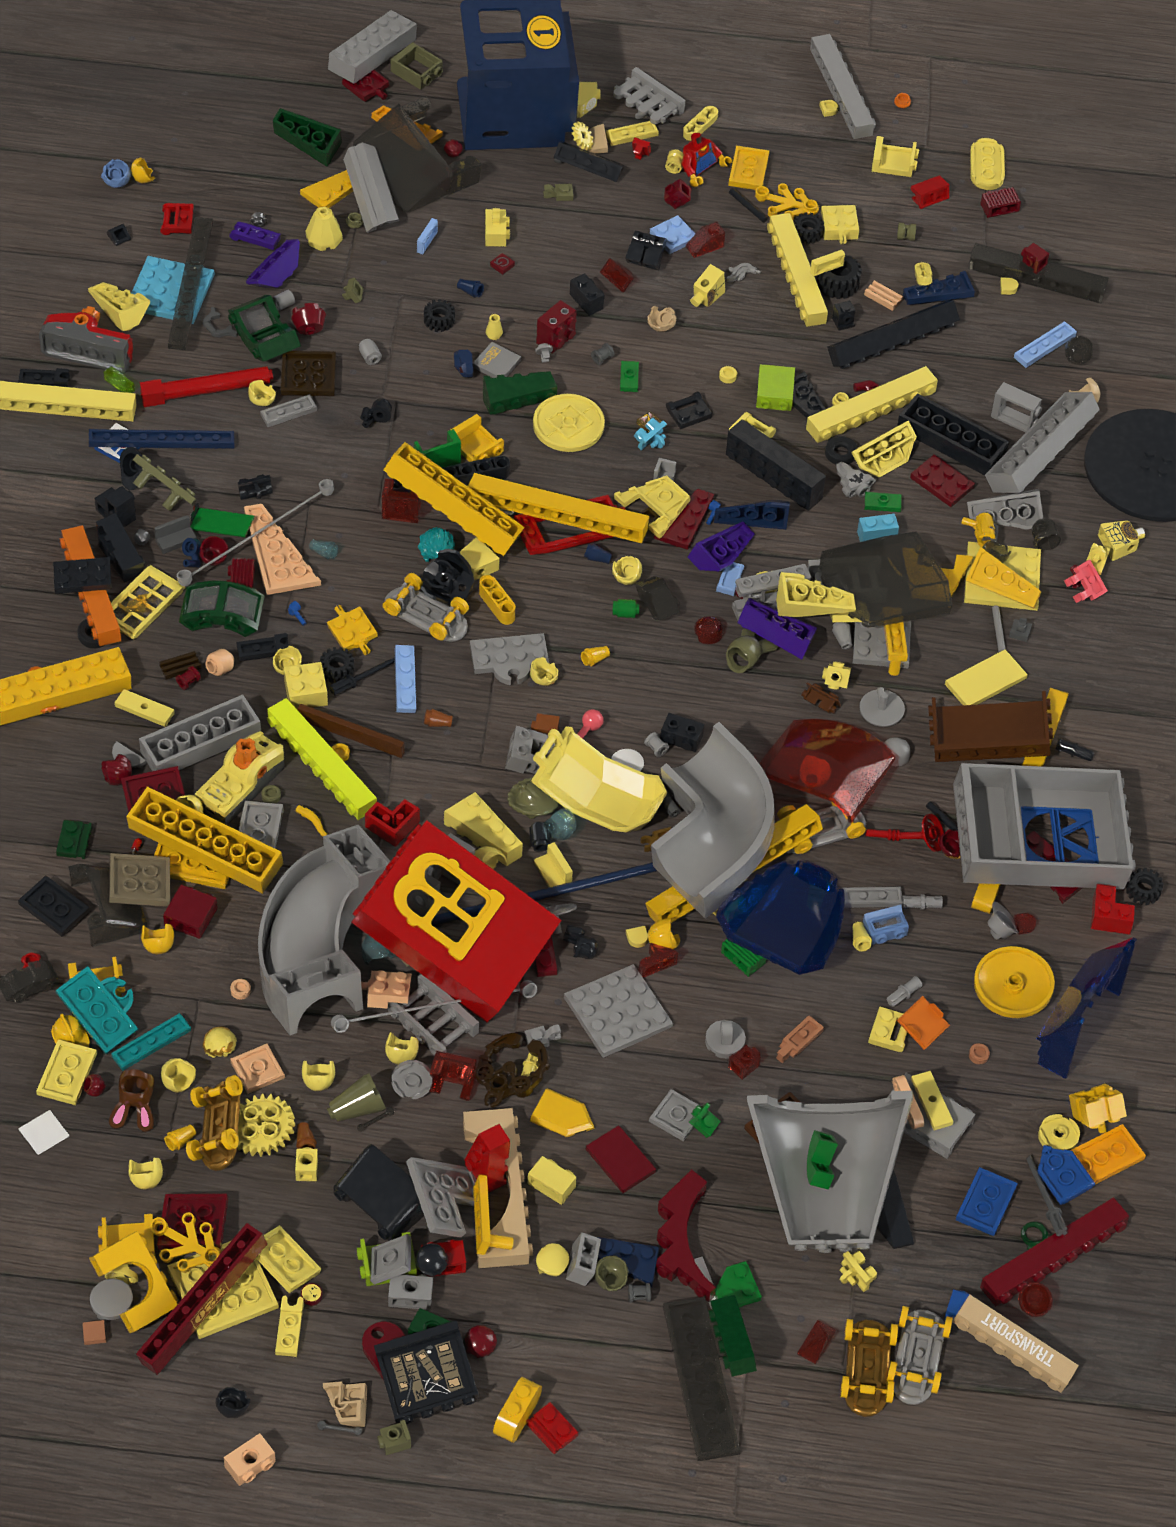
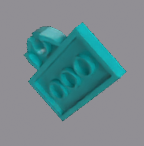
M87 966L55 992L106 1055L138 1031L137 1026L126 1014L131 1009L133 1003V991L129 989L124 997L117 996L115 990L119 987H124L126 982L116 977H109L100 982Z

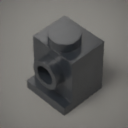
M851 301L834 304L832 320L837 329L840 331L855 327V308Z

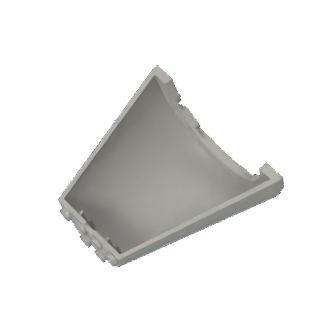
M891 1091L890 1098L875 1100V1102L843 1104H802L791 1101L778 1102L777 1099L768 1095L747 1096L748 1106L788 1245L794 1246V1250L806 1251L807 1248L819 1250V1253H831L832 1249H837L845 1253L847 1251L852 1252V1248L870 1249L912 1104L913 1091ZM814 1130L833 1135L838 1143L829 1165L834 1173L829 1190L812 1186L808 1182L807 1155Z

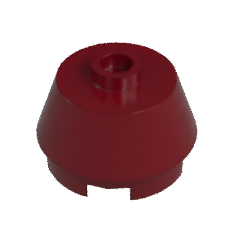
M305 303V307L299 309L295 307L292 310L291 320L300 334L313 335L322 331L326 318L323 307L320 308L317 303Z

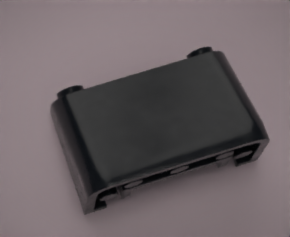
M369 1144L334 1185L333 1193L339 1201L348 1202L351 1199L378 1223V1234L383 1240L390 1241L401 1237L402 1233H406L424 1217L412 1178L372 1144Z

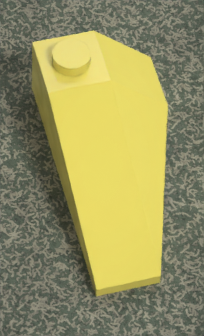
M104 282L88 288V292L115 326L122 331H129L139 325L150 305V300L140 293L131 294L130 290L127 289L121 291L118 290L117 286Z

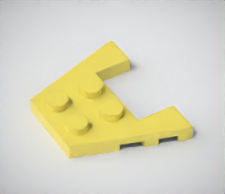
M667 475L646 482L644 486L638 488L634 486L628 488L629 491L614 493V499L623 507H627L640 498L660 516L649 524V530L659 539L690 502V495Z

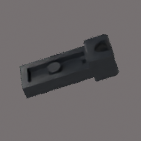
M56 368V370L20 369L18 383L68 387L70 372L68 369Z
M287 633L275 634L274 637L236 642L239 661L274 657L279 649H285L290 646Z

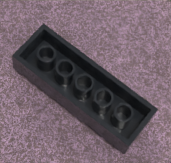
M918 393L898 417L897 426L909 421L917 436L916 440L984 476L1008 450L1009 441Z
M743 419L728 431L726 455L731 460L736 461L744 469L749 470L759 479L764 480L772 488L777 489L784 496L792 499L800 507L808 511L822 500L826 475Z

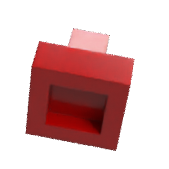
M634 137L632 142L633 151L636 154L634 158L641 160L644 155L649 156L651 152L650 142Z

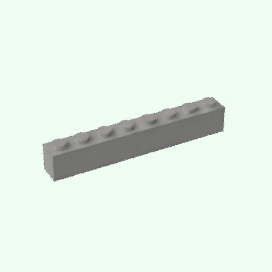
M830 34L811 37V53L835 102L838 104V108L853 139L873 136V130L876 127L875 120L871 118L870 110L864 104V98L860 95L858 86L854 83L853 76L848 71L847 63L842 59L841 51L837 49L836 41L832 39Z

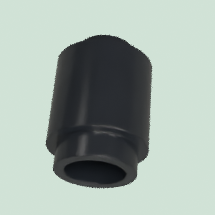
M535 822L529 827L531 846L534 851L543 852L547 850L550 844L549 828L543 822Z

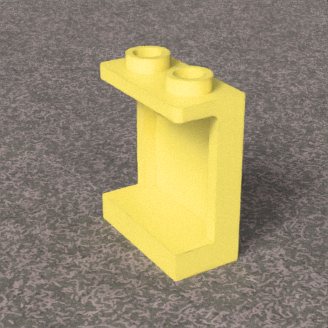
M877 136L871 172L912 177V171H916L917 161L914 160L918 159L919 149H916L917 142H913V148L883 144L884 137Z

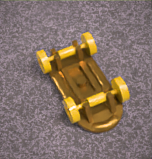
M229 1076L214 1088L208 1086L204 1087V1089L200 1086L193 1088L190 1093L193 1105L197 1108L205 1106L202 1140L200 1142L198 1140L187 1142L186 1152L190 1160L197 1161L202 1159L205 1166L210 1170L220 1171L227 1168L233 1161L239 1144L240 1096L243 1091L242 1083L238 1076Z
M846 1319L844 1340H848L846 1376H842L840 1397L845 1398L847 1406L859 1416L871 1417L883 1410L886 1403L893 1402L894 1381H887L890 1368L891 1345L896 1346L898 1324H891L889 1332L888 1328L878 1321L862 1320L853 1325V1319Z

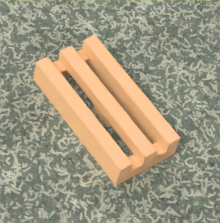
M875 280L864 293L868 298L892 311L903 300V296Z

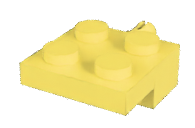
M855 205L821 206L822 221H824V240H840V244H846L847 240L858 239L859 225Z

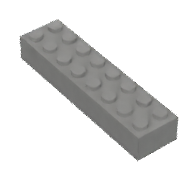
M1065 392L985 474L994 493H1020L1024 491L1025 487L1035 479L1037 474L1045 469V466L1065 448V445L1100 410L1093 393Z

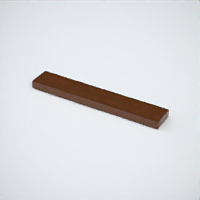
M300 704L297 708L310 725L402 758L404 755V742L304 704Z

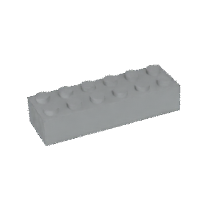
M390 10L330 52L328 70L355 84L416 40L417 24Z
M240 695L139 738L140 752L152 771L178 766L179 770L230 749L241 738L244 739L253 733L261 731V724L244 695Z

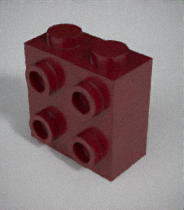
M180 885L163 914L164 926L165 924H171L174 930L200 939L218 909L217 898L209 893L197 891L193 887Z

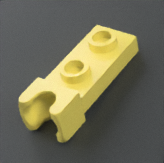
M284 1295L281 1301L275 1355L297 1357L304 1299L299 1297L297 1304L290 1306L287 1302V1296Z

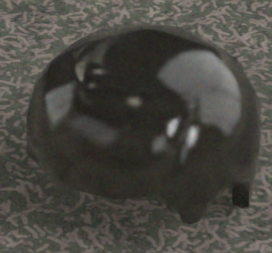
M987 541L982 547L1002 563H1005L1011 554V551L1008 552V546H1002L995 541Z

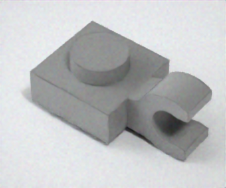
M559 1025L551 1026L546 1031L544 1026L524 1031L527 1044L535 1039L541 1041L545 1048L550 1046L549 1041L561 1038Z

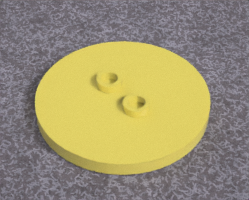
M560 394L544 400L537 407L533 416V429L538 439L548 447L558 451L576 452L587 449L601 438L604 431L605 419L599 406L592 400L576 394Z

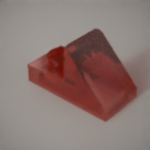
M650 943V957H646L639 962L638 971L644 978L677 965L678 952Z

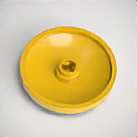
M1014 946L1002 947L989 952L979 962L974 976V988L980 1001L992 1012L1009 1018L1029 1017L1043 1010L1052 998L1055 985L1053 972L1049 964L1040 955L1029 949Z

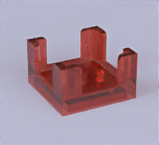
M385 478L382 492V519L418 523L421 510L420 498L413 491L410 493L392 491L394 480Z
M436 1051L430 1070V1076H433L430 1092L440 1094L443 1082H452L463 1085L460 1099L470 1101L476 1081V1059Z

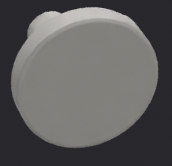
M103 1280L91 1291V1308L100 1320L121 1318L119 1314L130 1309L133 1305L132 1290L122 1280Z

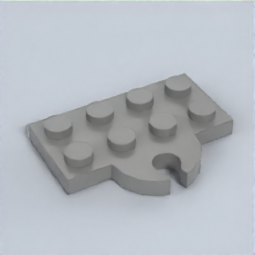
M544 633L470 640L474 674L493 672L496 679L507 685H511L510 674L518 675V684L526 681L530 675L531 663L534 659L545 657L547 663H549Z

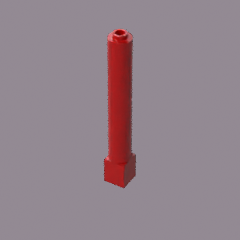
M264 366L169 382H161V379L140 382V392L143 406L149 407L165 404V400L246 388L249 387L251 382L256 380H263L264 384H270V380H273L272 369Z

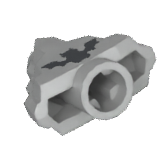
M844 462L836 464L837 474L841 477L842 491L846 497L851 498L856 495L864 497L865 492H869L870 487L876 481L870 474H865L861 470H854Z

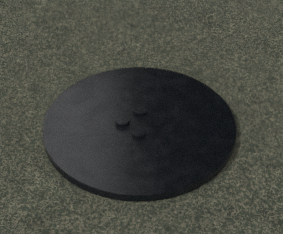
M1136 409L1119 413L1105 420L1091 434L1084 455L1086 475L1094 490L1108 504L1130 516L1157 522L1176 521V413L1159 409Z

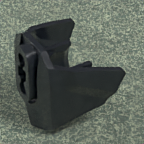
M449 548L439 550L438 558L430 562L423 572V586L420 589L427 597L451 606L450 603L455 597H460L466 601L475 584L471 565L457 550ZM460 586H466L465 591H461Z

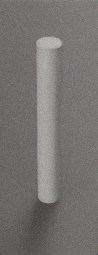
M995 605L992 607L998 652L1006 650L1000 609L999 606Z

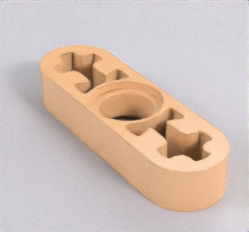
M904 1075L892 1079L895 1091H911ZM913 1095L907 1120L912 1129H917L924 1126V1119Z

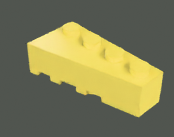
M476 792L444 811V825L454 828L462 837L466 836L477 847L490 846L500 850L505 855L507 862L498 861L505 866L522 857L523 843Z

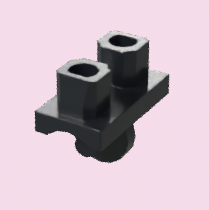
M257 475L256 478H244L238 482L241 500L253 497L261 499V495L273 493L270 475Z

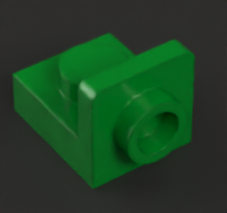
M708 1103L702 1106L697 1105L691 1112L693 1116L689 1121L706 1138L711 1136L721 1122L708 1110L710 1107Z

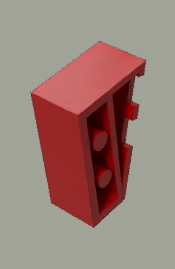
M500 1124L479 1133L464 1159L466 1168L473 1173L476 1179L479 1175L487 1176L488 1193L505 1185L507 1179L504 1178V1173L508 1171L505 1160L509 1158L510 1139Z

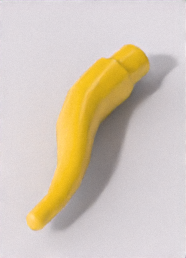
M298 805L295 811L310 820L322 837L326 836L327 833L324 831L318 816L310 809Z

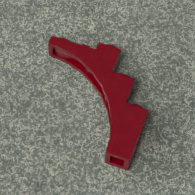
M691 1169L659 1200V1215L668 1221L658 1229L657 1241L662 1248L667 1250L657 1259L656 1270L661 1277L667 1278L671 1282L678 1277L679 1281L683 1285H688L692 1288L699 1298H704L710 1302L715 1296L716 1287L703 1275L695 1263L687 1237L689 1217L696 1203L705 1194L707 1181Z

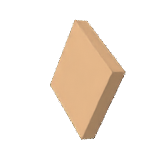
M268 1043L230 1059L247 1094L285 1078V1074Z

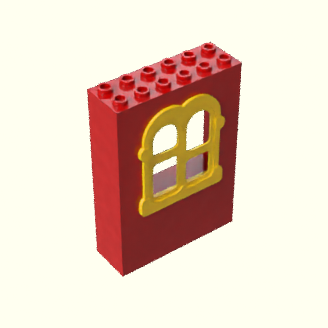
M426 820L423 825L418 824L409 834L405 843L399 848L384 872L375 881L374 886L352 913L355 917L351 923L455 1000H461L462 1002L459 1003L487 1023L500 1011L562 920ZM439 865L460 880V885L450 898H446L426 882L425 871L429 866ZM467 888L473 889L486 900L485 905L476 917L470 916L457 906L458 900ZM413 890H422L434 899V904L424 917H420L408 907L407 896ZM441 907H446L468 924V929L459 942L452 941L432 926L431 921Z

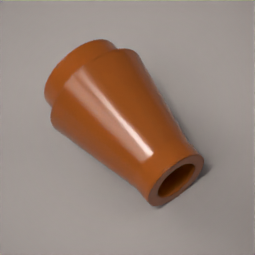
M432 708L431 710L426 709L424 724L428 725V727H451L453 716Z
M306 1122L299 1123L297 1125V1149L305 1147L315 1149L317 1141L310 1130L309 1124Z

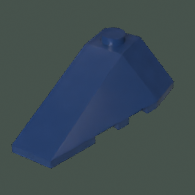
M766 500L716 508L714 523L736 525L743 521L747 526L786 530L790 503L789 501Z

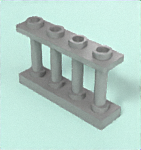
M421 974L418 976V989L409 995L408 1004L388 1002V1012L403 1010L422 995H427L432 1000L427 1005L452 1001L454 999ZM459 1003L421 1009L413 1016L408 1012L391 1015L394 1019L397 1018L407 1031H411L421 1044L429 1047L434 1056H438L442 1060L446 1059V1047L464 1032L469 1033L472 1037L479 1033V1022ZM436 1007L441 1008L445 1014L427 1029L418 1023ZM450 1020H454L459 1024V1027L440 1042L432 1035Z

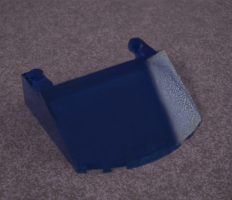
M1133 937L1094 952L1087 959L1036 1038L1041 1041L1040 1044L1042 1045L1037 1053L1040 1056L1038 1060L1039 1065L1065 1079L1067 1078L1082 1025L1085 1021L1082 1016L1087 1007L1092 1008L1094 1002L1091 1001L1094 994L1101 996L1104 990L1107 989L1120 996L1136 946V938Z

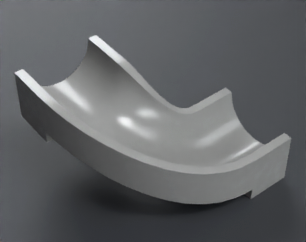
M720 722L713 726L709 740L691 760L676 768H671L667 763L661 767L662 783L667 793H670L673 796L672 799L689 815L651 845L653 867L705 919L735 895V889L757 868L769 849L774 832V798L769 780L754 756Z
M359 825L323 836L324 846L309 852L297 860L284 873L274 887L264 908L258 936L262 990L267 1005L289 1035L297 1033L300 1018L306 1009L323 997L341 995L356 1012L363 1009L360 970L342 950L351 921L355 917L352 913L374 886L375 881L384 872L390 860Z

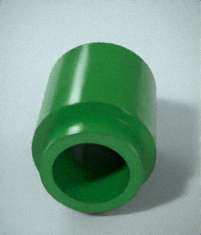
M618 599V601H613V616H617V618H635V614L639 615V603H636V600Z

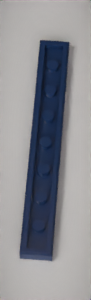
M89 429V447L234 449L235 445L234 431Z

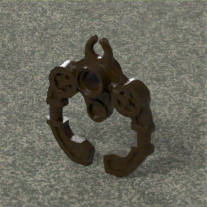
M516 1033L505 1034L485 1046L486 1050L483 1055H480L478 1066L474 1072L477 1082L484 1085L487 1090L484 1098L485 1106H489V1099L491 1097L496 1098V1101L490 1104V1107L494 1108L509 1096L516 1095L519 1098H525L533 1092V1089L543 1080L544 1072L550 1068L548 1053L541 1041L533 1039L527 1045L529 1053L532 1056L538 1057L536 1062L538 1068L536 1072L532 1071L528 1077L523 1075L516 1077L517 1067L512 1061L504 1063L496 1071H494L491 1065L493 1053L497 1054L504 1047L511 1049L519 1048L523 1040L522 1035Z

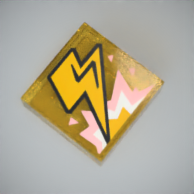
M649 411L638 418L636 424L649 433L650 431L645 425L650 419L654 418L659 423L662 421Z

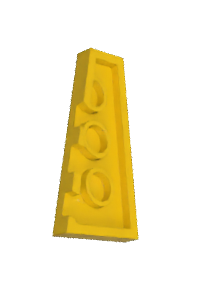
M980 547L966 581L1034 609L1041 591Z

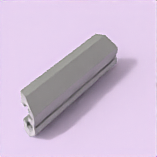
M363 142L348 148L343 160L366 232L369 233L377 230V226H382L384 223L392 224L399 221L376 148Z

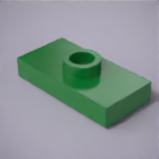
M621 361L620 391L638 392L639 362Z
M865 492L864 510L901 512V494Z

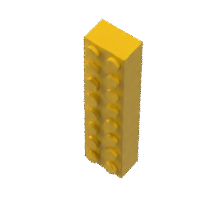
M406 442L393 454L383 469L390 478L402 483L404 488L416 493L421 500L427 501L435 510L447 515L449 520L461 525L466 532L475 535L480 542L489 545L497 554L504 556L525 528Z
M120 648L109 649L0 679V725L43 714L41 710L58 706V710L120 693L124 689H132L131 674Z
M149 787L145 789L126 816L130 829L262 894L283 865L281 851Z

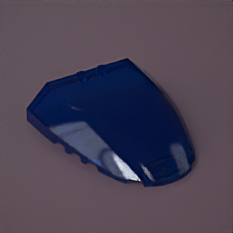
M798 860L796 864H787L786 861L767 868L765 873L761 875L756 874L753 880L745 881L740 889H735L719 906L716 918L729 941L770 960L774 964H778L801 975L823 969L828 962L842 927L845 893L844 889H840L837 885L838 879L828 870L807 861Z

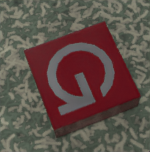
M501 253L490 262V266L503 275L515 266V261Z

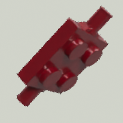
M373 70L355 84L342 79V85L365 102L375 95L379 96L382 100L386 99L387 94L382 90L389 87V81Z

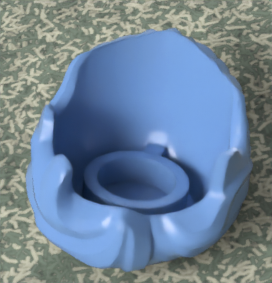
M112 159L103 166L101 178L110 187H122L129 182L131 169L124 161Z

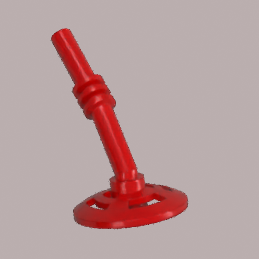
M934 814L924 816L921 832H900V830L896 831L895 829L892 831L891 829H888V831L866 829L865 831L866 837L887 838V840L892 839V841L895 839L896 841H899V839H923L934 852L941 851L939 839L944 834L942 825Z

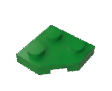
M747 1261L726 1268L715 1289L716 1299L735 1295L739 1307L761 1301L762 1296Z

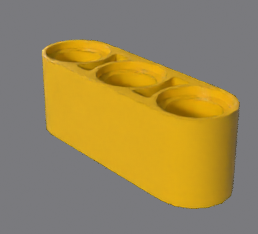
M482 576L479 582L480 597L502 624H512L515 621V603L493 576Z

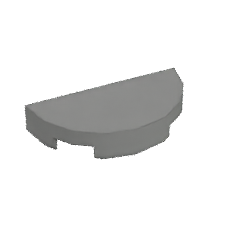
M116 741L112 750L114 760L117 754H122L131 761L132 768L138 767L139 769L147 764L146 759Z

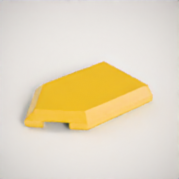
M548 1088L543 1093L530 1118V1122L565 1137L573 1136L581 1131L594 1129L584 1103Z

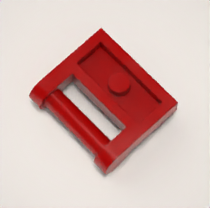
M165 203L162 208L164 216L160 232L163 235H169L170 233H192L194 205ZM172 212H175L174 224H170V215Z

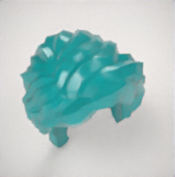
M434 527L420 535L418 549L426 562H429V558H438L439 550L448 548L454 550L455 548L453 535L441 527Z

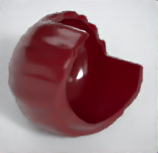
M117 754L115 760L102 761L101 769L105 781L109 785H122L121 778L132 775L131 761L125 755Z

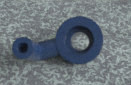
M187 538L182 544L183 553L186 556H191L192 559H185L183 561L185 567L199 568L201 566L198 556L201 543L196 538Z

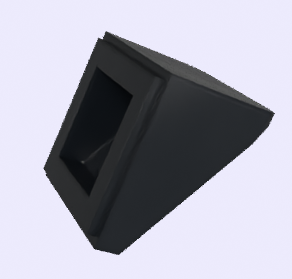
M124 223L107 231L108 237L115 246L131 240Z

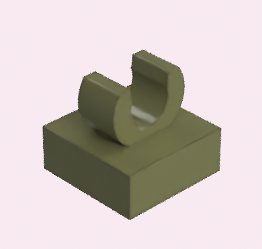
M355 278L349 279L348 285L343 288L346 293H343L342 296L345 300L352 299L354 303L361 302L363 287Z

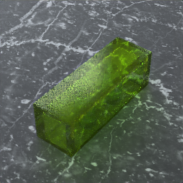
M111 366L103 372L104 379L120 392L133 393L135 391L134 383Z

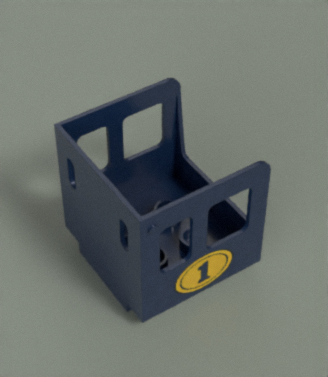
M560 0L462 1L460 11L468 77H462L457 81V91L465 150L557 147L560 141L565 142V132L574 131L571 128L575 127L573 124L576 123L579 93V76L569 11L562 12ZM517 10L520 12L521 32L483 33L480 30L478 15L480 11ZM522 43L525 46L526 57L520 59H486L483 54V45ZM486 131H508V132H509V133H508L507 135H505V136H484V135H483V133L486 132Z

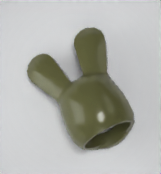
M742 629L741 636L733 640L727 647V665L733 672L744 673L757 663L763 653L776 651L779 646L766 639L758 642L755 639L756 633L748 629ZM737 653L744 660L748 661V665L738 666L734 662L733 655Z

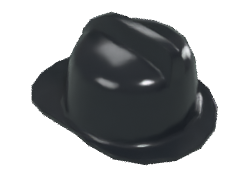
M134 447L124 449L119 459L122 484L128 490L138 488L133 482L142 471V467L135 463L133 459L137 454L139 456L143 454Z

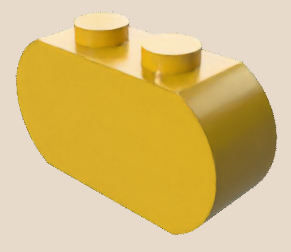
M521 1377L496 1419L493 1434L514 1443L523 1430L526 1420L529 1419L538 1403L542 1386Z

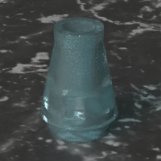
M313 539L309 545L310 550L315 551L326 559H334L338 552V546L330 541Z

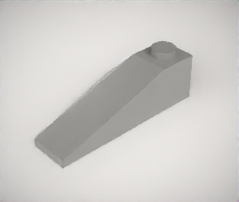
M1039 489L967 502L969 518L973 520L980 513H989L993 517L994 524L1026 530L1045 527Z

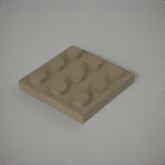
M110 853L109 903L168 907L170 904V857Z

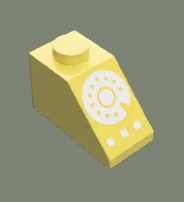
M579 82L577 118H581L597 106V99H600V89H597V82Z

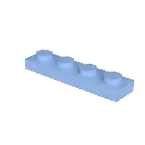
M1064 321L1015 352L1014 358L1027 368L1074 338L1077 331Z
M395 645L396 712L400 713L416 712L414 646Z

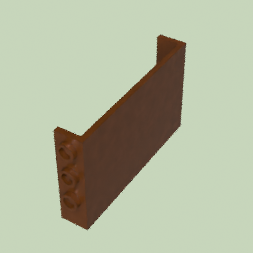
M1042 691V701L936 707V698L932 697V705H928L929 717L933 716V720H929L930 731L934 732V734L930 735V746H934L935 762L1050 756V739H1053V729L1048 726L1052 724L1051 713H1047V710H1051L1050 698L1046 699V691Z

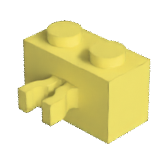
M500 208L485 209V246H506V239H510V229H506V227H509L510 219L506 217V210Z

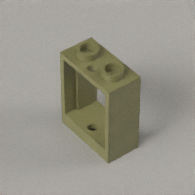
M412 42L391 59V72L422 90L442 74L443 60ZM416 60L429 69L422 75H419L406 66Z

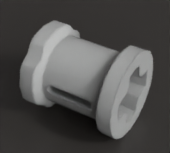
M656 732L651 733L644 741V744L654 751L656 757L663 756L669 749V745L664 743Z

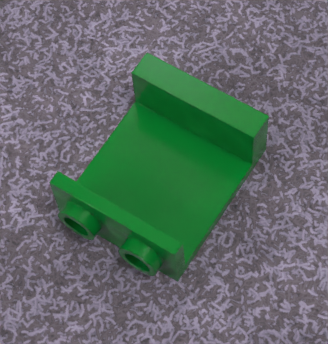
M454 429L447 431L446 444L425 451L422 450L418 441L414 442V448L440 467L461 464V440Z

